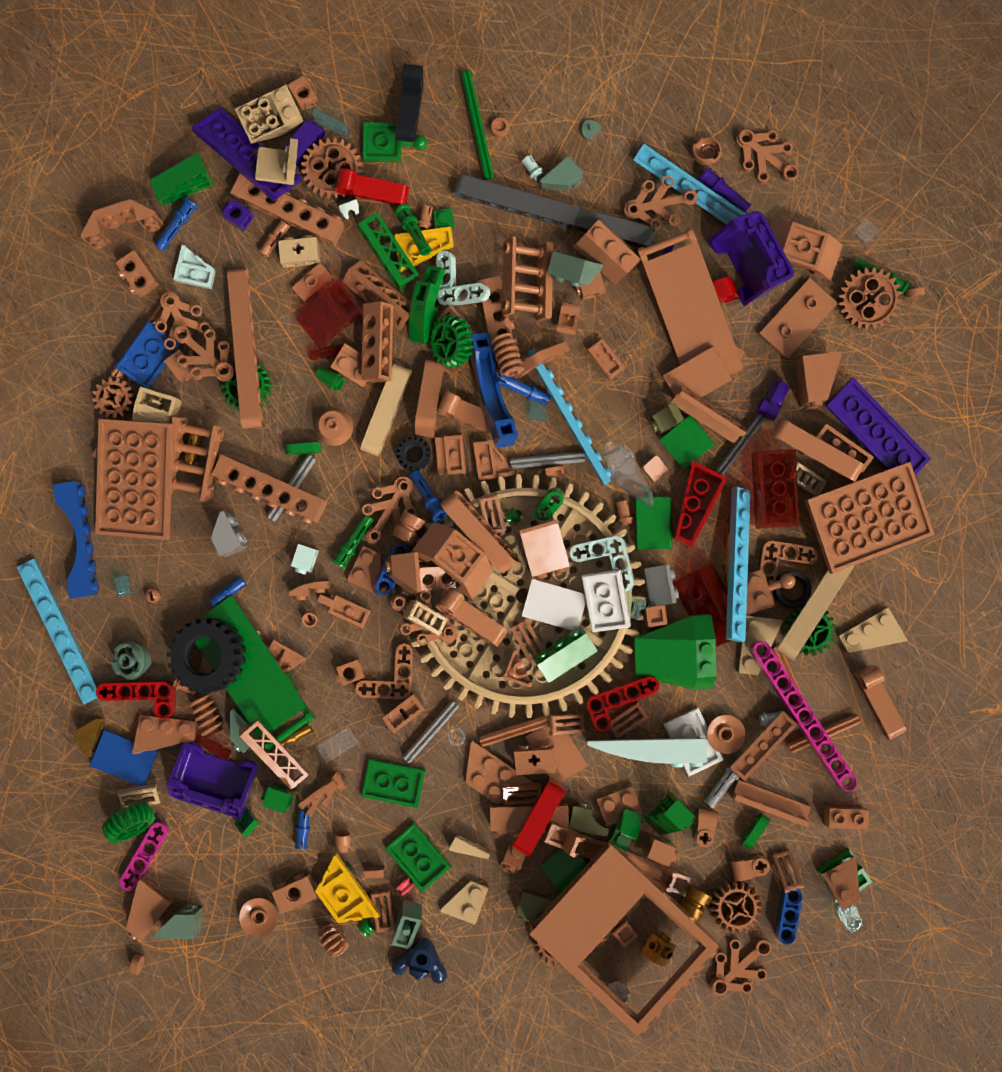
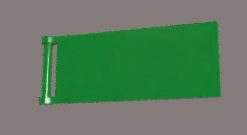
M229 596L201 617L220 619V621L230 623L229 626L238 630L236 633L238 637H242L244 640L241 642L242 648H246V653H243V659H246V663L242 664L240 668L243 672L241 675L236 676L235 679L237 681L229 684L226 690L250 725L258 719L271 733L302 710L304 716L275 736L281 742L307 722H312L316 719L314 713L308 708L233 596ZM208 637L196 640V645L212 669L215 670L222 658L218 643ZM257 726L253 730L258 738H262V731ZM264 742V749L266 751L274 750L275 744L273 742Z

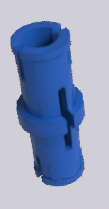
M238 576L227 586L221 587L222 590L209 598V601L215 608L229 596H233L239 590L246 587L247 584L242 577Z
M305 808V816L304 809H298V824L295 826L297 834L294 848L300 849L301 841L302 849H307L308 832H310L311 828L309 826L310 817L306 814L308 808Z

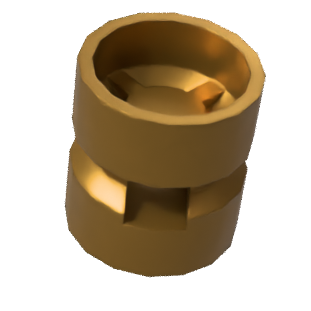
M690 884L685 893L687 898L682 899L679 905L696 921H701L705 913L703 908L708 907L712 896L699 887Z

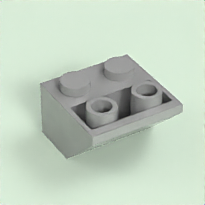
M226 511L219 513L211 536L219 556L229 557L247 548L246 542H248L244 532L239 531L237 526L239 521L235 514L232 515Z
M669 564L642 569L649 607L677 603L676 599L679 598L677 587L673 586L672 579H675V573Z

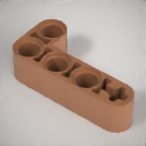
M426 359L415 419V436L435 438L437 412L445 370L442 362L437 363L436 360Z
M444 392L438 407L440 414L491 434L483 408L463 401L455 394Z
M452 588L446 589L435 607L491 646L497 648L508 631L464 601L462 594Z
M869 665L853 673L859 689L887 740H891L906 732V727L882 683L885 680L880 669L876 665Z

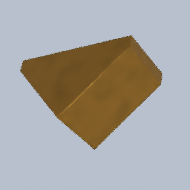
M97 718L72 732L85 757L94 756L106 718Z

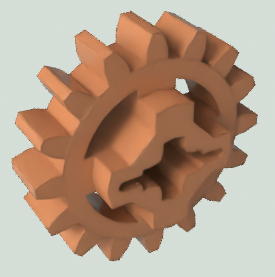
M109 377V382L102 379V386L96 384L98 391L92 392L96 395V398H93L92 401L97 403L94 408L100 409L99 414H106V417L109 419L113 415L115 419H118L119 414L125 417L126 410L132 411L129 405L135 404L131 401L132 398H135V395L130 393L133 388L127 387L128 382H122L118 377L114 381V378ZM112 386H119L121 389L114 390ZM112 394L116 395L114 397L115 402L111 401L113 399ZM111 406H113V408H115V410H108V409H106V407L109 408V407H111Z

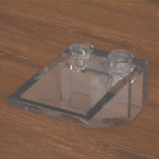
M615 442L606 443L604 446L606 467L610 471L615 485L647 506H654L652 490L635 462L636 457L632 449L628 450L625 444L619 447Z

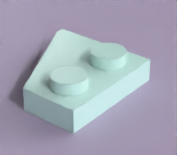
M182 245L173 280L212 290L216 274L215 269L205 263L185 245Z

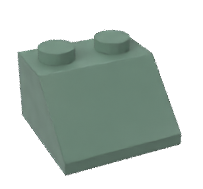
M553 251L547 274L553 275V280L564 282L566 279L570 281L569 285L580 287L581 284L589 285L603 269V264Z
M196 903L186 904L154 935V939H195L203 930V906H197Z

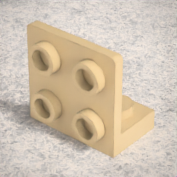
M290 138V146H286L285 150L259 147L255 179L294 185L298 139Z

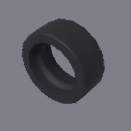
M798 571L782 573L776 578V581L780 580L784 574H791L802 583L804 588L803 594L799 599L792 601L786 599L782 595L781 588L773 591L776 600L785 607H799L805 604L812 592L810 580L806 575Z

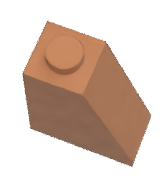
M146 876L137 883L126 926L129 935L133 939H139L140 941L149 934L175 900Z

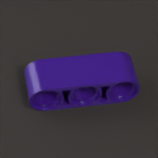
M311 118L306 120L291 137L292 139H298L296 168L303 162V155H309L307 149L313 150L312 144L317 145L326 133ZM290 140L282 147L281 150H285L286 146H290Z

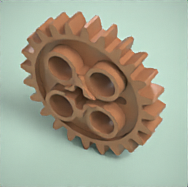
M327 137L326 143H323L320 139L319 146L313 143L314 149H307L309 156L303 155L306 162L301 163L302 167L305 168L301 172L302 175H307L303 179L304 182H309L307 187L308 189L313 188V194L320 192V198H323L326 194L328 200H330L331 195H334L335 199L338 200L340 193L334 192L335 183L327 185L326 181L328 179L336 181L337 171L344 167L356 171L357 175H363V171L360 170L363 164L359 162L361 156L356 155L357 149L351 150L350 143L345 146L343 139L340 143H337L336 137L333 142H330V139ZM331 153H337L339 155L335 159H331L329 157ZM317 164L324 166L321 170L314 169Z
M866 267L863 274L860 270H857L858 276L855 277L850 274L851 282L845 280L844 282L848 286L840 288L844 291V294L838 297L843 298L844 301L840 302L839 305L845 306L841 313L847 312L848 314L845 316V319L851 317L850 324H854L857 321L858 328L865 324L866 330H868L869 325L876 329L877 323L884 327V320L890 323L889 316H897L893 312L894 309H901L896 305L903 301L897 298L898 295L903 294L900 291H896L900 284L894 285L896 277L889 279L890 272L883 275L882 268L878 273H876L875 267L872 268L871 272ZM871 279L877 282V287L874 290L867 288V282ZM882 286L885 288L873 298V303L867 302L861 309L856 310L857 306L867 300V294L873 295ZM854 292H860L862 295V299L858 303H854L851 300ZM882 294L889 296V302L885 305H881L879 302V297ZM866 307L873 308L874 313L871 317L864 316L863 311Z

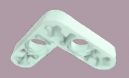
M445 250L438 253L436 267H442L446 270L445 274L450 275L448 283L444 284L442 280L437 296L440 304L444 306H457L484 302L489 298L490 289L482 283L456 286V259L454 254ZM481 289L483 290V293H480V295L473 294V292H480ZM463 290H466L467 297L461 300L460 294ZM447 294L454 296V298L450 297L447 298V300H444V298L447 297Z
M608 537L578 544L571 548L570 557L576 562L609 556L612 570H619L615 562L619 558L624 559L626 566L624 569H621V572L628 570V574L624 575L625 579L630 581L627 588L624 586V590L629 591L633 588V573L626 543L622 537ZM615 539L617 542H621V546L618 549L619 553L624 551V555L613 556V553H617L616 548L611 546ZM596 543L601 544L603 547V551L599 555L595 554L592 550ZM586 545H589L588 551L591 557H588V553L582 554L581 559L574 555V552H577V548L581 551L587 550Z

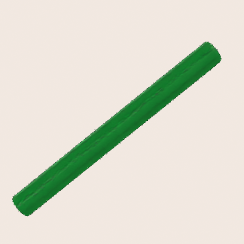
M464 70L461 72L482 172L485 180H491L494 178L473 79L471 71Z

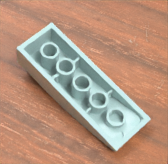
M704 737L587 740V745L627 759L670 764L671 767H683V763H689L691 767H703V763H707V739Z

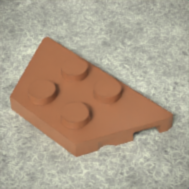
M471 741L465 783L497 805L502 802V785L534 783L525 775H516V769L475 741Z

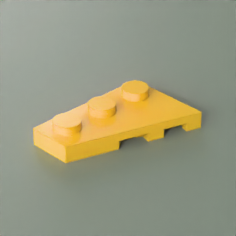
M451 226L421 231L432 249L426 256L420 254L409 233L395 234L396 241L413 266L437 256L443 250L447 251L454 247ZM397 253L398 262L400 263L401 256L399 253ZM401 267L400 273L408 270L409 268Z

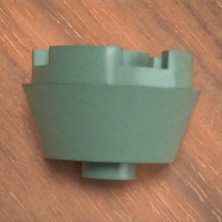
M126 641L114 649L116 652L114 660H111V664L117 675L133 680L149 669L151 654L144 645Z

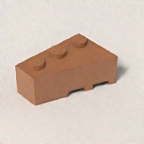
M823 423L814 435L863 463L865 466L861 473H863L874 458V456L827 423Z

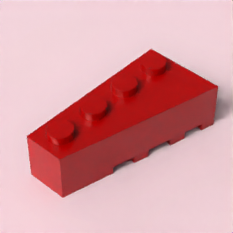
M692 461L675 541L691 549L693 548L727 481V477Z

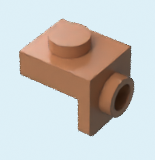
M562 303L556 332L575 335L580 305Z
M511 840L499 867L508 874L517 875L526 855L512 847L514 841Z

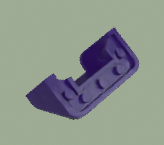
M752 211L731 220L708 240L715 253L720 255L728 253L745 285L738 291L739 299L743 306L751 304L793 277L794 271L765 217L759 211Z
M184 742L166 784L168 794L175 799L231 817L242 818L258 771V765L248 759L241 761L239 764L203 753V750L200 748L201 746L195 742H190V744Z

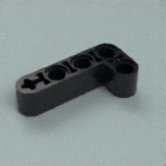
M403 64L402 92L395 141L415 143L423 93V65Z

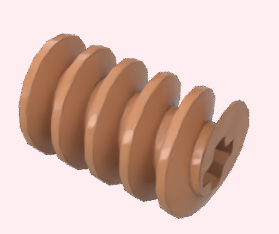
M512 333L498 335L491 341L494 354H496L495 358L500 368V374L507 377L518 375L525 370L523 366H520L522 360L518 359L520 353L516 352L518 350V347L515 346L516 340L510 339Z
M210 695L189 704V707H196L192 714L199 715L195 722L202 723L197 728L204 729L200 735L207 736V738L225 730V728H219L223 722L216 721L220 715L213 714L217 707H210L214 702L213 699L207 700Z

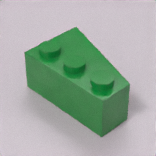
M199 153L192 155L149 180L155 196L162 207L214 186L207 165Z
M669 792L644 820L659 835L682 831L683 828L688 829L694 822L693 818L695 816L676 796Z

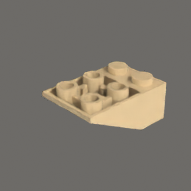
M287 85L235 108L251 143L290 134L297 131L304 124Z
M140 387L134 404L132 421L171 424L172 417L178 416L182 401L178 398Z

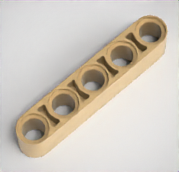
M395 363L393 364L392 380L385 383L360 450L379 457L411 378L412 370Z

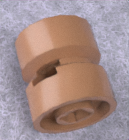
M404 510L400 517L401 525H396L392 535L414 546L419 537L417 531L423 529L426 521Z

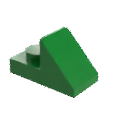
M624 807L607 841L610 839L618 848L626 851L631 839L637 840L642 815Z

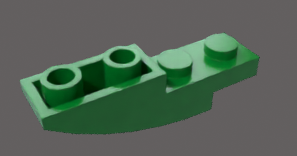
M427 265L422 281H416L409 317L411 342L427 345L438 308L434 305L446 271L442 267Z

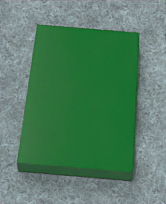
M369 758L361 797L418 808L426 769Z
M415 822L385 846L386 851L421 892L426 890L452 867Z

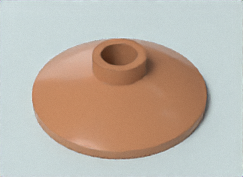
M718 716L708 726V742L719 753H734L742 747L745 741V728L741 721L734 716ZM726 730L728 732L727 737H722V731Z
M253 898L247 901L241 908L239 922L244 932L248 935L264 937L275 929L278 923V912L271 901L265 898ZM257 913H262L263 918H257Z

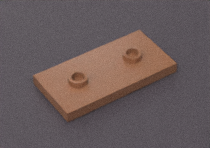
M809 278L758 335L787 360L838 302Z

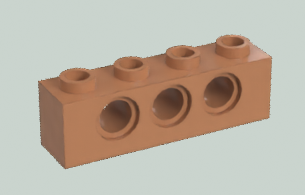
M497 276L478 280V283L489 287L490 296L495 294L500 297L498 302H492L489 298L482 302L487 331L490 334L491 341L500 331L512 333V329H515L513 318L506 316L501 321H496L493 318L496 313L502 314L503 281L501 282V277ZM512 335L510 339H515V346L518 347L517 337Z
M382 301L363 304L361 380L377 383L392 380V304Z

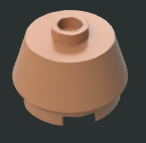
M327 409L317 418L315 425L316 434L327 445L338 446L344 444L353 433V421L350 415L342 409Z

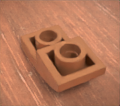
M330 581L312 582L291 590L289 596H294V600H306V596H311V589H313V593H325V589H330Z

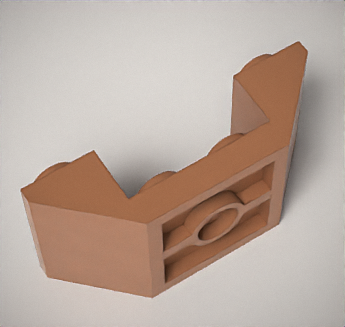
M129 199L94 210L81 233V237L92 248L101 249L106 247V244L111 243L107 228L115 229L120 224L138 221L146 231L154 232L158 231L160 227L165 226V223L155 211Z
M770 221L769 226L791 264L812 270L813 276L831 281L843 246L828 233L796 222Z
M436 522L432 523L411 551L412 553L418 552V557L425 563H428L430 560L460 583L457 589L470 600H473L494 571L483 551L456 529Z

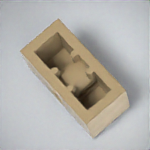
M305 235L301 239L286 237L278 241L280 264L283 268L321 263L319 241L316 237Z

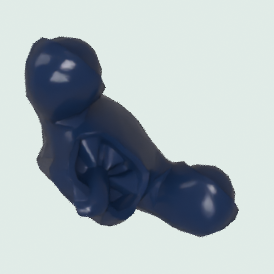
M422 938L415 942L410 949L403 955L395 958L391 964L392 971L396 975H403L409 967L410 975L415 977L416 980L428 977L430 972L434 983H444L447 978V970L440 962L437 951L428 938Z

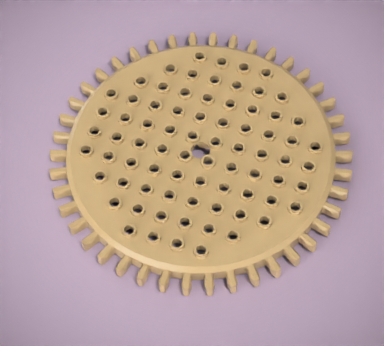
M520 474L516 475V488L506 489L504 478L502 476L498 477L500 490L490 493L488 484L485 481L481 482V489L484 492L482 497L493 495L494 493L498 495L505 527H511L512 531L509 534L505 533V531L497 534L514 553H517L518 562L507 570V576H502L495 566L491 564L494 571L473 600L466 599L465 597L463 600L503 626L508 631L504 638H509L510 644L504 645L502 640L497 648L493 647L449 617L450 623L454 624L458 629L457 638L453 642H444L441 639L428 642L427 645L430 652L423 655L420 659L424 663L435 657L440 665L433 669L431 673L432 677L438 676L443 670L451 676L444 684L443 688L445 690L451 688L455 681L464 686L459 692V700H463L467 692L471 690L478 694L474 701V708L478 709L481 706L484 697L492 699L491 714L494 715L498 711L499 702L509 703L508 715L511 718L515 714L516 704H525V714L527 718H531L533 714L532 704L542 703L544 715L549 716L550 708L548 702L556 699L559 702V707L564 712L567 710L564 696L573 693L575 700L582 704L583 697L578 689L585 685L596 695L599 692L592 683V680L597 675H600L608 683L612 681L610 675L604 671L609 662L616 668H623L621 661L613 657L617 650L621 649L629 654L633 651L629 646L622 644L624 635L628 634L631 637H637L640 634L636 630L621 628L606 630L605 636L600 637L598 632H592L586 602L579 628L582 626L596 647L597 652L582 661L585 663L584 669H579V664L548 683L535 661L528 662L525 655H520L527 674L533 677L531 681L533 686L526 687L503 678L513 651L517 649L519 653L521 649L511 630L514 622L521 623L528 619L544 650L547 649V642L553 644L556 640L568 636L572 631L563 628L561 633H557V626L541 623L540 621L522 616L525 603H520L517 600L516 593L521 588L529 590L532 579H537L536 577H531L530 570L527 569L528 563L519 530L532 527L531 521L533 520L537 521L538 525L557 520V516L562 514L564 520L558 521L563 542L566 540L570 542V547H565L569 567L566 568V572L555 575L554 571L550 572L549 580L542 578L538 581L555 586L565 583L567 585L566 589L583 594L585 592L582 575L612 571L610 557L604 556L576 562L570 557L571 548L578 544L591 542L589 538L591 534L596 535V540L613 536L624 537L627 533L626 529H621L613 535L607 528L608 525L615 521V515L609 516L604 522L596 516L603 508L604 504L602 502L596 504L592 511L583 506L588 500V492L583 493L578 502L570 499L569 496L573 491L572 484L565 488L563 503L552 517L546 521L539 520L535 516L536 505L548 490L556 487L557 483L556 479L552 478L549 482L548 490L538 489L540 481L538 475H534L532 479V488H522ZM469 488L465 489V496L469 499L470 504L482 516L478 498H474ZM552 496L551 502H553L554 499H558L559 496ZM493 499L491 503L497 528H501L495 500ZM486 501V502H483V503H484V507H485L487 519H489V517H491V516H490L488 504H487V501ZM514 507L515 511H521V520L516 523L517 525H514V523L509 524L504 515L507 513L506 509L509 510ZM447 516L443 520V525L456 529L472 542L450 517ZM426 523V529L428 530L432 524ZM575 524H578L580 526L579 531H575L573 529V526ZM615 539L611 546L616 548L617 553H613V556L624 555V551L619 553V544ZM596 543L592 550L595 554L599 555L602 553L603 547L601 544ZM586 545L587 550H584V551H586V553H588V557H591V555H590V553H589V551H588L589 545ZM634 545L626 546L628 553L635 549ZM577 548V552H574V555L578 556L579 559H581V556L579 555L581 550ZM619 558L616 560L615 565L618 569H624L626 562L624 559ZM598 560L602 561L603 566L601 568H598L596 566V562ZM634 561L630 563L631 569L640 567L641 562ZM571 567L577 569L575 574L570 573L569 569ZM628 570L621 572L625 588L630 584V581L626 580L624 575L628 574ZM445 573L441 579H445L448 574ZM429 574L423 577V581L429 578ZM641 578L634 580V585L636 586L645 583V580ZM518 579H522L524 581L523 586L517 585ZM492 585L498 587L497 592H491L490 588ZM453 588L454 590H456L464 596V594L460 592L457 588ZM433 589L430 599L432 609L440 614L435 605L444 591ZM632 589L625 591L629 617L635 620H643L644 615L631 612L632 602H645L646 597L632 596ZM402 590V594L406 596L415 595L416 600L423 604L419 598L420 592L409 595L405 590ZM424 592L422 598L427 600L429 595ZM509 595H512L514 597V601L512 603H509L507 601V597ZM481 602H487L488 607L482 609L480 606ZM499 611L504 613V617L502 619L497 618V613ZM584 619H587L589 621V625L587 627H584L582 625V621ZM524 625L523 628L529 637L530 631L528 627ZM421 629L422 634L428 635L432 633L426 629ZM516 629L530 657L533 656L520 629ZM446 631L445 633L447 636H451L452 631ZM462 634L467 635L468 639L466 641H461L460 636ZM424 636L419 639L420 643H424L426 641V638ZM529 637L532 645L538 653L540 650L535 640ZM416 640L412 643L413 647L420 646ZM479 644L484 646V650L481 652L476 649ZM453 650L457 652V657L455 658L450 656V652ZM495 654H498L500 656V660L498 662H495L493 660V656ZM467 661H472L474 666L468 668L466 665ZM484 671L490 672V676L488 678L483 677ZM500 681L506 682L505 688L499 686Z

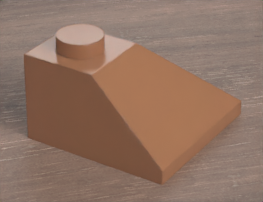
M418 552L387 557L385 571L388 572L389 577L409 595L421 592Z

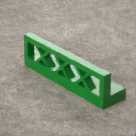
M378 212L358 223L359 232L399 292L406 288L407 283L419 277L418 272ZM377 219L380 224L379 231L371 230L368 224ZM380 236L389 237L391 240L390 247L380 244ZM391 251L400 254V263L390 259ZM401 267L409 268L412 275L404 279L400 274Z

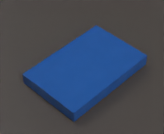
M148 321L115 368L142 387L148 389L166 365L164 360L174 354L180 343L175 341L176 347L173 350H167L164 347V341L169 335L165 332H157L155 325ZM168 341L166 345L167 347L171 348L173 347L174 343L172 341Z
M104 730L90 767L135 785L144 786L147 783L159 750H149L133 754L134 740L109 730Z

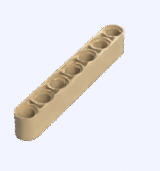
M854 566L833 574H829L827 570L776 650L791 660L797 657Z

